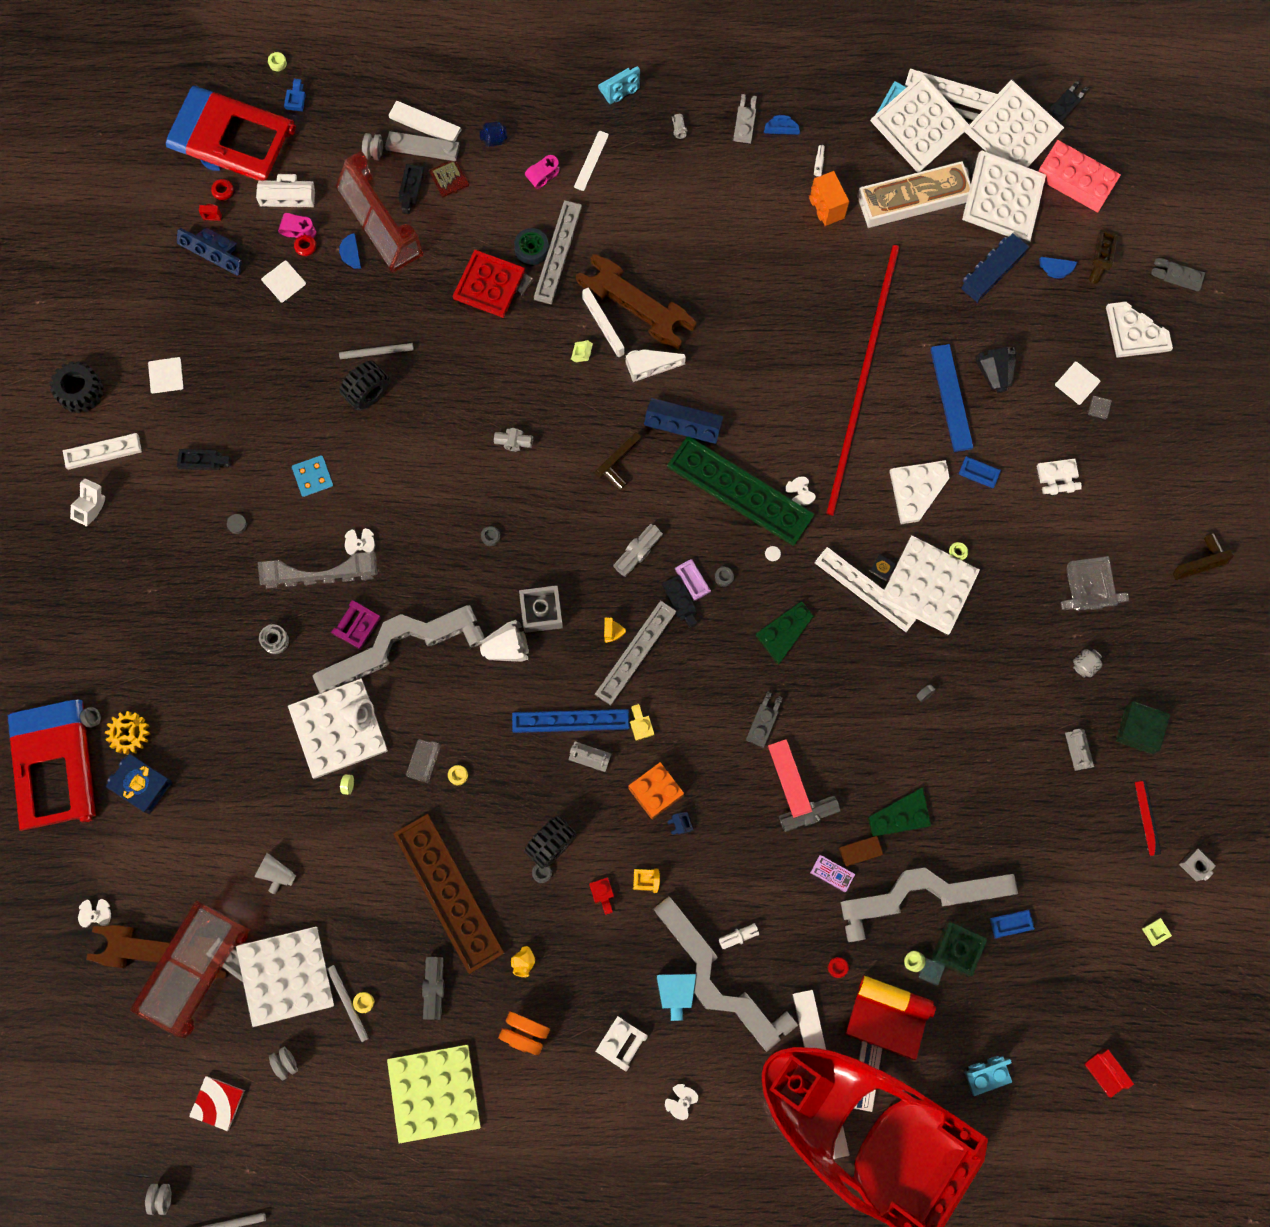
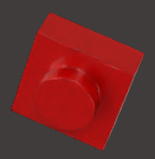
M213 204L199 205V213L203 220L221 221L222 214L218 206Z

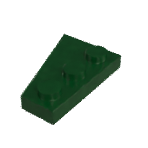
M801 601L756 633L755 636L778 666L809 624L813 615Z
M923 787L868 817L872 837L930 827L931 823Z

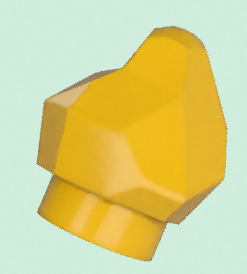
M523 946L520 952L511 958V967L514 968V975L528 977L535 964V957L530 947Z

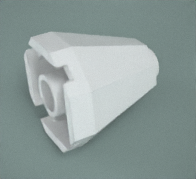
M516 620L508 622L483 639L482 645H480L482 656H485L488 660L519 662L528 660L526 654H529L526 636L524 631L520 632L518 629L522 627L521 624Z

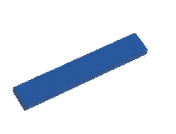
M950 344L931 347L930 350L953 451L971 450L973 444Z
M629 709L512 713L513 733L629 729Z

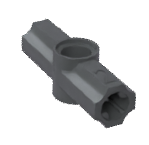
M830 796L815 803L814 801L810 802L812 812L793 818L791 812L780 815L779 819L784 832L794 830L803 825L814 824L821 821L822 818L840 812L835 796Z
M426 957L425 979H423L422 996L424 997L423 1019L441 1020L442 998L444 997L445 981L443 979L444 958Z

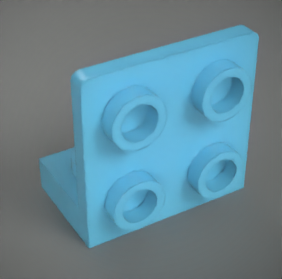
M638 66L631 70L627 68L598 85L599 90L609 104L619 102L624 96L633 94L640 88V69Z
M995 1056L987 1059V1064L976 1063L968 1066L969 1070L964 1073L972 1095L976 1096L1012 1083L1006 1065L1012 1063L1011 1060L1005 1059L1003 1056Z

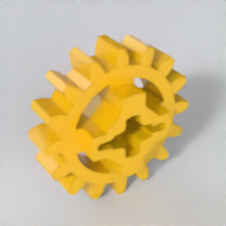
M127 711L125 716L119 713L118 719L112 717L113 724H107L110 730L105 731V734L110 735V737L106 741L111 743L110 747L112 749L116 748L118 753L123 751L124 754L129 755L130 750L133 753H137V747L143 749L142 742L148 743L145 736L150 735V732L145 731V729L149 725L144 723L145 719L143 717L139 718L137 713L132 715L131 712ZM125 721H133V722H129L128 724H124V723H123V722H125ZM127 742H131V743H132V744H130V745H122V744H126Z

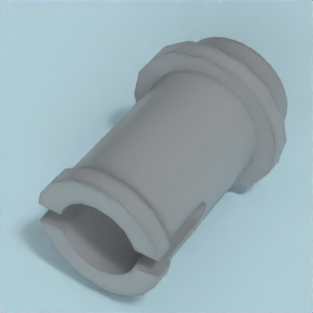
M676 114L672 117L675 129L673 133L676 138L682 139L686 137L688 131L684 125L683 115Z

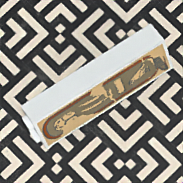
M958 162L861 187L857 197L867 226L870 228L966 203L971 183L969 181L968 169L964 167L963 162Z

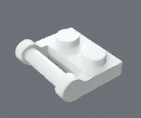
M617 1016L596 1052L627 1072L630 1067L628 1066L641 1043L646 1041L648 1036ZM633 1033L636 1035V1038L623 1059L619 1060L616 1058L630 1034Z

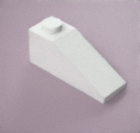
M634 350L626 355V365L633 382L685 365L686 357L684 354Z

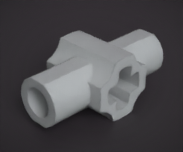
M510 428L506 430V433L495 432L494 444L504 445L505 449L516 452L520 451L521 447L532 448L533 436L523 435V431Z

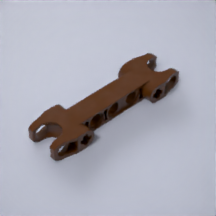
M593 254L590 258L591 263L600 272L594 277L578 273L576 276L578 284L584 289L589 288L594 298L599 301L608 296L651 325L649 333L653 338L662 344L679 350L682 346V341L673 333V329L685 327L693 331L696 328V321L683 308L673 302L664 307L622 279L621 276L624 272L617 264L609 259Z
M116 925L93 926L92 932L104 935L107 938L108 946L101 954H87L86 960L97 962L103 966L126 969L127 959L188 966L187 977L208 980L227 978L228 972L216 970L212 965V959L206 955L217 939L194 936L193 946L132 938L134 928Z

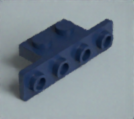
M182 228L178 229V245L237 276L240 274L242 261L231 255L236 250L237 243L208 228H204L197 235H193Z

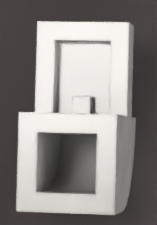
M87 479L80 482V497L71 504V519L88 526L97 517L105 501V496L101 494L100 485Z

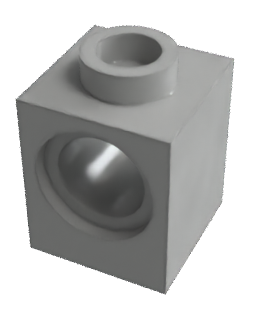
M1199 849L1192 850L1179 863L1195 881H1206L1213 874L1212 870L1216 866ZM1196 862H1199L1202 865L1201 871H1198L1196 869Z

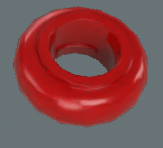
M219 179L213 183L211 192L216 199L227 200L232 196L234 187L230 181ZM220 187H227L225 192H218Z
M301 235L295 240L294 249L301 256L312 255L316 250V241L312 236ZM304 242L310 243V246L306 249L300 248Z

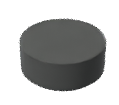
M234 514L228 518L227 527L232 533L240 534L246 530L247 522L242 515Z
M493 526L484 528L481 532L482 542L487 546L496 545L500 540L498 529Z
M720 567L717 569L715 581L718 585L726 587L733 582L734 573L730 568Z
M928 685L917 694V698L920 702H923L933 695L936 689L932 685Z
M89 707L82 710L80 719L84 726L91 728L100 723L101 716L96 708Z
M536 864L532 870V876L536 882L546 883L552 877V870L550 866L541 869Z

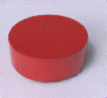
M836 957L830 960L828 972L831 976L841 978L847 974L849 967L845 959Z

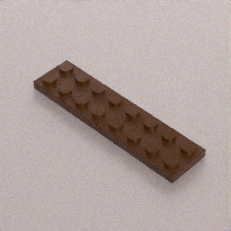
M426 814L393 833L468 974L504 955L500 944L430 816Z

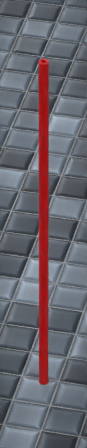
M897 245L892 246L826 512L828 515H834L899 252V246Z

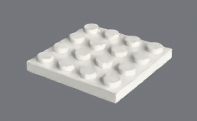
M923 74L870 120L917 173L921 172L957 140L969 126Z
M1011 80L964 132L987 153L1028 168L1064 127Z
M980 151L962 220L1008 237L1013 233L1023 242H1030L1046 174L985 151Z
M911 536L880 600L949 635L980 570Z
M362 678L288 705L313 779L388 751L375 713L371 725L363 732L355 730L353 725L340 713L343 707L356 703L361 699L370 700Z
M317 927L236 946L252 1027L334 1007Z

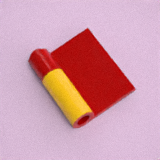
M864 975L859 985L845 1035L916 1060L926 1021L929 1017L933 1018L936 1006L933 1005L934 1001Z

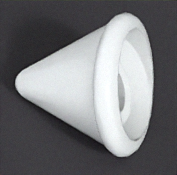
M361 699L356 703L343 707L340 713L353 725L355 730L363 732L369 728L373 721L374 707L370 700Z

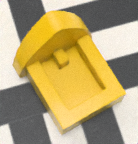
M605 618L604 638L606 643L615 641L626 633V630L619 623L613 621V618Z
M634 869L633 890H647L657 893L660 882L659 869Z

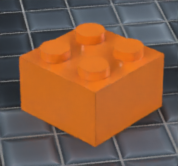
M832 171L814 178L809 199L811 204L815 205L819 220L823 221L824 225L827 226L845 219L849 200L835 172Z
M661 762L629 785V790L652 820L684 796V792Z

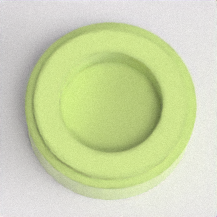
M274 52L268 57L269 66L274 71H281L287 65L285 56L280 52Z
M345 774L341 779L340 790L342 794L350 795L354 786L353 775Z
M911 951L906 955L904 963L910 971L919 972L924 968L926 959L920 952Z

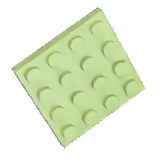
M469 1045L387 1059L398 1143L481 1128Z

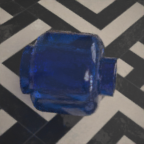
M500 122L485 123L483 129L480 130L481 141H484L488 147L502 145L504 140H507L506 127L502 126Z

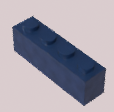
M1012 233L1008 238L1005 236L998 244L999 247L996 250L993 248L986 256L987 259L984 262L981 260L975 267V271L972 274L968 273L963 279L964 284L961 289L977 303L1026 254L1029 246Z
M651 398L646 411L644 425L716 444L723 416Z

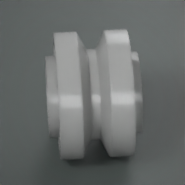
M365 133L362 141L363 157L370 160L371 156H373L374 160L379 161L383 152L382 137L379 134H375L374 138H372L371 134Z
M272 624L261 630L259 642L268 653L279 654L288 647L289 637L282 627ZM277 635V642L270 643L271 637Z
M285 1047L279 1049L278 1055L276 1053L269 1055L270 1065L276 1076L282 1081L288 1078V1072L292 1075L298 1072L297 1063L293 1055Z
M150 1184L145 1198L147 1214L154 1215L158 1211L159 1215H166L171 1203L170 1185L162 1184L159 1188L158 1184Z

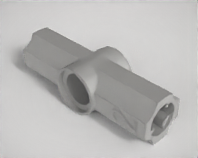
M650 524L638 538L630 542L625 550L626 552L617 560L613 567L626 577L639 562L641 563L648 556L651 548L663 536V533L655 525Z

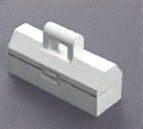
M278 174L277 181H258L256 198L260 206L314 207V183L311 181H297L296 174Z

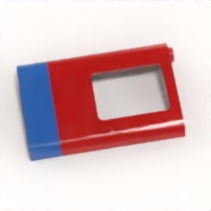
M193 85L168 134L166 147L250 178L266 181L286 137L288 138L295 133L296 125H294L293 120ZM233 116L277 131L265 159L260 160L220 145Z
M82 700L65 701L8 715L19 831L80 819V822L92 821V817L96 816L86 726L82 724L80 714L84 710ZM65 758L71 808L66 812L37 818L34 810L30 767L32 764Z

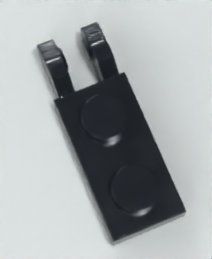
M1078 80L1047 111L1060 124L1080 104L1082 98L1089 91L1085 87L1078 96L1073 92L1081 83Z

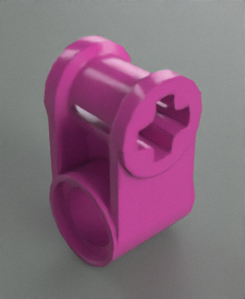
M553 155L545 156V158L526 170L525 176L536 189H540L559 174L558 159Z
M291 213L283 214L278 230L280 234L295 238L305 234L313 238L315 237L316 229L310 218Z

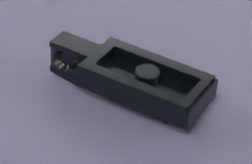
M406 164L399 191L402 213L410 214L411 205H415L418 200L424 174L423 166Z
M179 449L178 469L216 471L220 470V467H231L232 459L229 456H222V453L216 450Z
M680 575L663 582V588L673 609L676 611L677 617L681 621L685 620L689 629L696 626L697 622L694 618V615L697 614L696 608Z

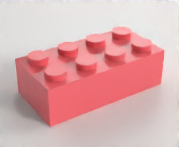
M1057 140L1038 171L1046 174L1045 184L1096 212H1099L1121 175Z

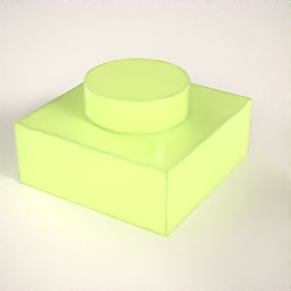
M588 340L576 342L571 360L574 362L588 361L593 343Z
M1161 918L1142 928L1152 946H1156L1172 936Z

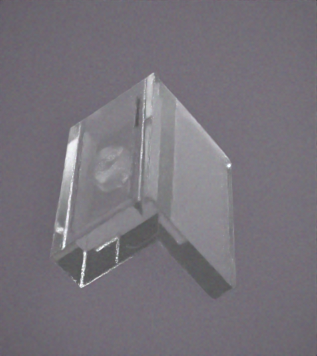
M420 739L417 741L406 773L407 777L425 783L429 782L441 747L439 743L433 741L430 743Z

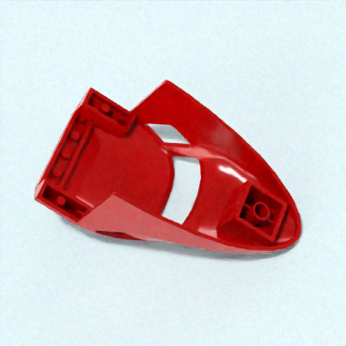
M792 1047L774 1053L766 1060L763 1066V1093L773 1119L797 1154L837 1195L856 1210L886 1223L889 1227H944L985 1161L987 1137L900 1080L857 1059L819 1048ZM875 1089H882L902 1100L888 1107L867 1134L856 1157L854 1177H852L833 1159L836 1139L844 1122L860 1100ZM904 1091H907V1092H909V1093L914 1094L915 1096L919 1097V1098L922 1099L923 1101L917 1100V1099L913 1098L912 1096H910L909 1094H907V1093L904 1092ZM843 1182L857 1190L864 1201L853 1195Z

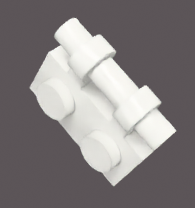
M1075 459L1038 463L1037 470L1040 483L1048 482V486L1042 488L1043 494L1056 495L1058 492L1067 491V493H1071L1081 489V482L1074 483L1072 479L1079 477ZM1064 480L1065 484L1057 485L1055 481Z

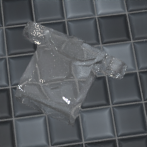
M1109 556L1076 560L1068 563L1067 575L1073 600L1062 601V610H1097L1129 601L1128 593H1115Z

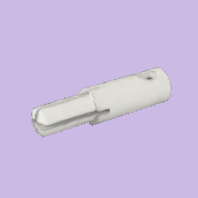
M819 145L814 168L815 176L822 175L824 145L822 147Z

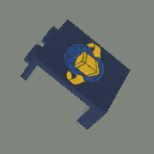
M129 754L121 760L120 767L116 773L111 774L108 778L106 787L150 815L173 781Z

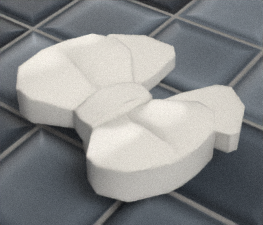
M798 477L792 482L789 481L786 485V492H798V495L792 500L801 506L810 505L815 500V494L808 490L809 480L806 477Z
M365 528L363 529L361 539H357L353 529L348 531L345 535V549L347 553L354 555L358 550H363L367 554L374 552V534Z
M100 899L96 911H92V905L89 900L82 902L79 906L81 910L78 915L80 925L86 928L92 922H97L101 926H107L111 920L110 904L106 900Z
M677 1084L673 1087V1091L680 1097L678 1102L671 1099L665 1100L666 1110L670 1111L675 1118L680 1120L688 1118L687 1108H689L690 1104L698 1101L697 1093L691 1088L684 1087V1084Z

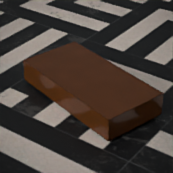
M877 836L839 847L845 867L883 855Z

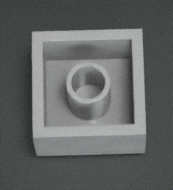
M558 586L519 590L525 633L563 628Z

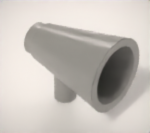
M266 853L255 877L272 881L268 891L276 894L280 884L291 886L296 875L270 854Z

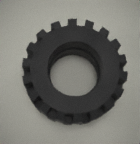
M73 361L69 362V365L64 363L61 365L62 368L60 370L57 368L55 370L56 375L52 374L51 376L53 381L50 382L52 388L50 390L54 395L53 397L63 408L68 409L70 412L75 410L76 413H81V410L88 412V408H95L94 404L96 402L99 404L101 401L99 396H103L101 391L103 385L101 379L92 368L78 361L76 364ZM85 381L81 391L69 394V389L75 382Z
M366 361L355 367L346 376L339 391L354 409L363 410L373 405L383 396L390 384V377L374 361Z
M560 816L554 817L529 841L524 852L541 869L546 868L567 849L575 839L576 832Z

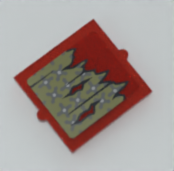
M457 161L441 163L440 166L429 170L442 198L452 193H457L459 190L469 186Z

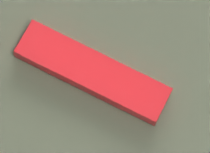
M787 739L768 745L793 818L812 812Z

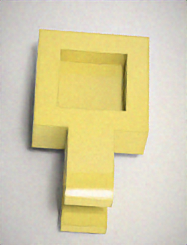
M639 704L632 706L631 709L635 720L630 721L635 740L653 736L654 731L649 716H642Z

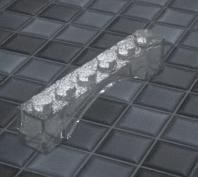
M376 552L353 554L341 565L322 572L297 570L279 560L258 562L260 585H266V588H277V584L285 583V587L297 586L296 582L303 581L304 585L316 584L315 580H323V583H334L337 578H342V582L354 581V577L361 576V580L373 579V575H378Z

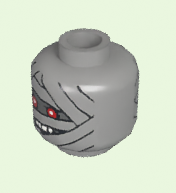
M1084 649L1074 658L1073 668L1084 678L1086 676L1092 677L1102 668L1103 664L1100 660L1102 656L1094 649L1092 651Z

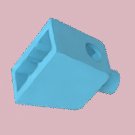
M696 974L657 975L662 1008H671V1021L683 1020V1008H691Z

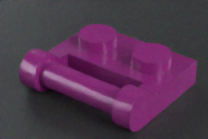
M351 600L349 609L331 633L361 650L381 617ZM359 611V615L346 634L343 633L354 613Z

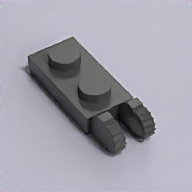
M1155 259L1154 264L1163 269L1153 268L1151 272L1153 276L1195 291L1201 289L1205 272L1173 262L1169 263L1165 259Z
M767 691L763 703L760 704L746 738V741L762 748L766 744L783 698L781 696L776 698L773 709L766 707L771 698V692Z

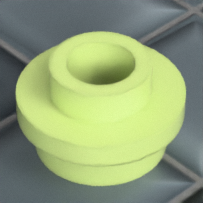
M956 542L950 546L949 554L962 561L968 555V548L965 544ZM955 550H960L961 555H957Z

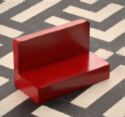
M1102 1049L1085 1062V1066L1108 1097H1113L1123 1088L1129 1089L1134 1085L1108 1049Z

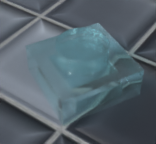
M925 958V966L920 971L918 978L938 985L945 966Z

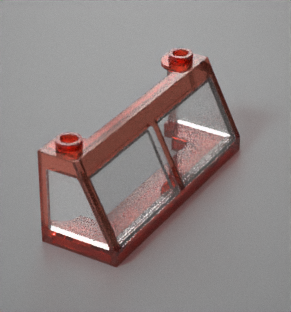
M361 150L345 160L336 188L393 273L423 256L419 237L412 226L405 224L398 227L368 182L372 179V175L368 169L367 158Z
M196 900L130 1011L177 1037L186 1038L194 1029L193 1014L233 947L246 942L250 929L217 909Z

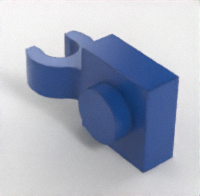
M294 79L292 90H287L284 107L287 110L303 111L306 94L302 92L303 84H301V79Z

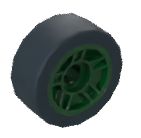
M535 228L525 229L516 236L514 241L515 254L522 263L538 265L546 259L549 245L548 239L542 231Z

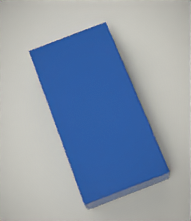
M966 456L958 475L994 488L1001 470Z
M1030 910L990 918L994 938L1035 929Z

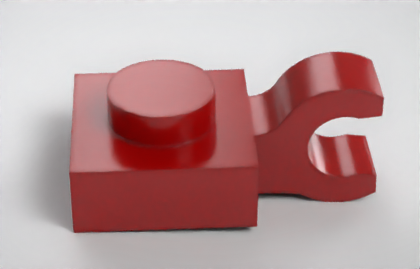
M605 878L590 883L589 886L595 904L602 903L605 915L613 913L609 899L614 898L609 879Z

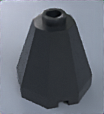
M1015 347L989 350L988 355H984L982 352L975 356L976 363L991 390H996L997 393L1008 391V387L1012 386L1017 355Z

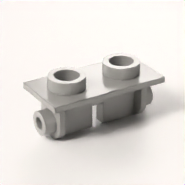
M1076 729L1065 733L1074 770L1094 767L1085 730Z
M574 742L568 760L606 772L611 753Z

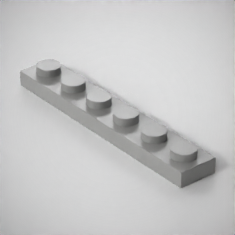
M564 200L534 295V300L548 304L553 302L582 209L581 204Z
M662 601L658 603L595 693L597 697L610 706L613 704L676 614L674 609Z

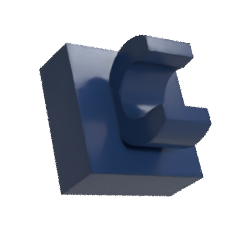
M687 812L672 815V819L667 822L668 824H675L676 829L671 831V834L679 835L694 831Z

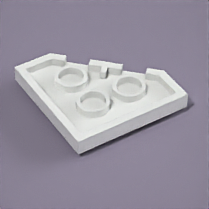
M1127 302L1112 303L1106 306L1117 358L1169 352L1173 349L1169 331L1154 324L1153 320L1143 313H1138L1132 309V306Z
M946 460L890 469L900 523L918 522L949 480Z

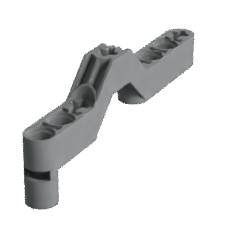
M470 605L459 608L428 623L400 614L383 622L372 648L315 673L313 679L319 693L322 694L380 670L390 664L387 657L392 644L410 635L425 640L427 646L435 645L463 632L469 646L476 647L482 644V640L485 637L480 626H474L477 623V619Z
M919 868L902 872L888 894L841 902L843 918L848 920L849 924L845 926L848 942L866 939L863 919L901 913L900 904L909 891L927 889L941 899L942 906L1016 895L1018 890L1014 874L948 884L927 868Z
M669 896L653 908L696 963L693 993L706 1009L735 1012L766 1052L781 1041L779 1038L781 1033L786 1036L798 1026L787 1011L771 1024L746 992L739 997L723 996L710 980L711 963L718 958L710 946Z

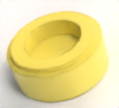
M455 765L450 768L448 778L452 784L462 785L468 779V772L463 766Z
M361 992L355 996L353 1006L356 1011L367 1013L374 1007V998L369 993Z

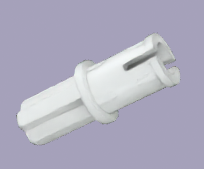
M755 923L740 930L735 929V932L720 937L719 943L722 949H726L738 943L743 944V941L758 936L759 932Z

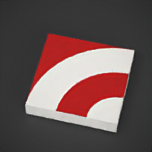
M205 1076L189 1117L229 1131L245 1090Z

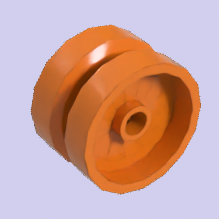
M509 1011L506 1022L515 1027L516 1030L502 1028L498 1039L522 1052H529L539 1056L543 1045L534 1040L533 1037L546 1039L550 1028Z

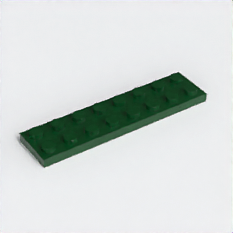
M691 437L685 438L667 465V468L792 546H795L815 515Z

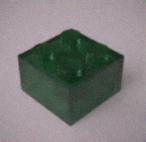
M1132 701L1125 707L1116 742L1150 754L1160 751L1170 714Z
M951 922L945 923L931 961L966 977H973L987 938Z

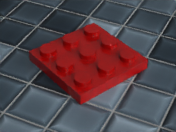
M474 250L453 294V299L504 318L525 273V268Z

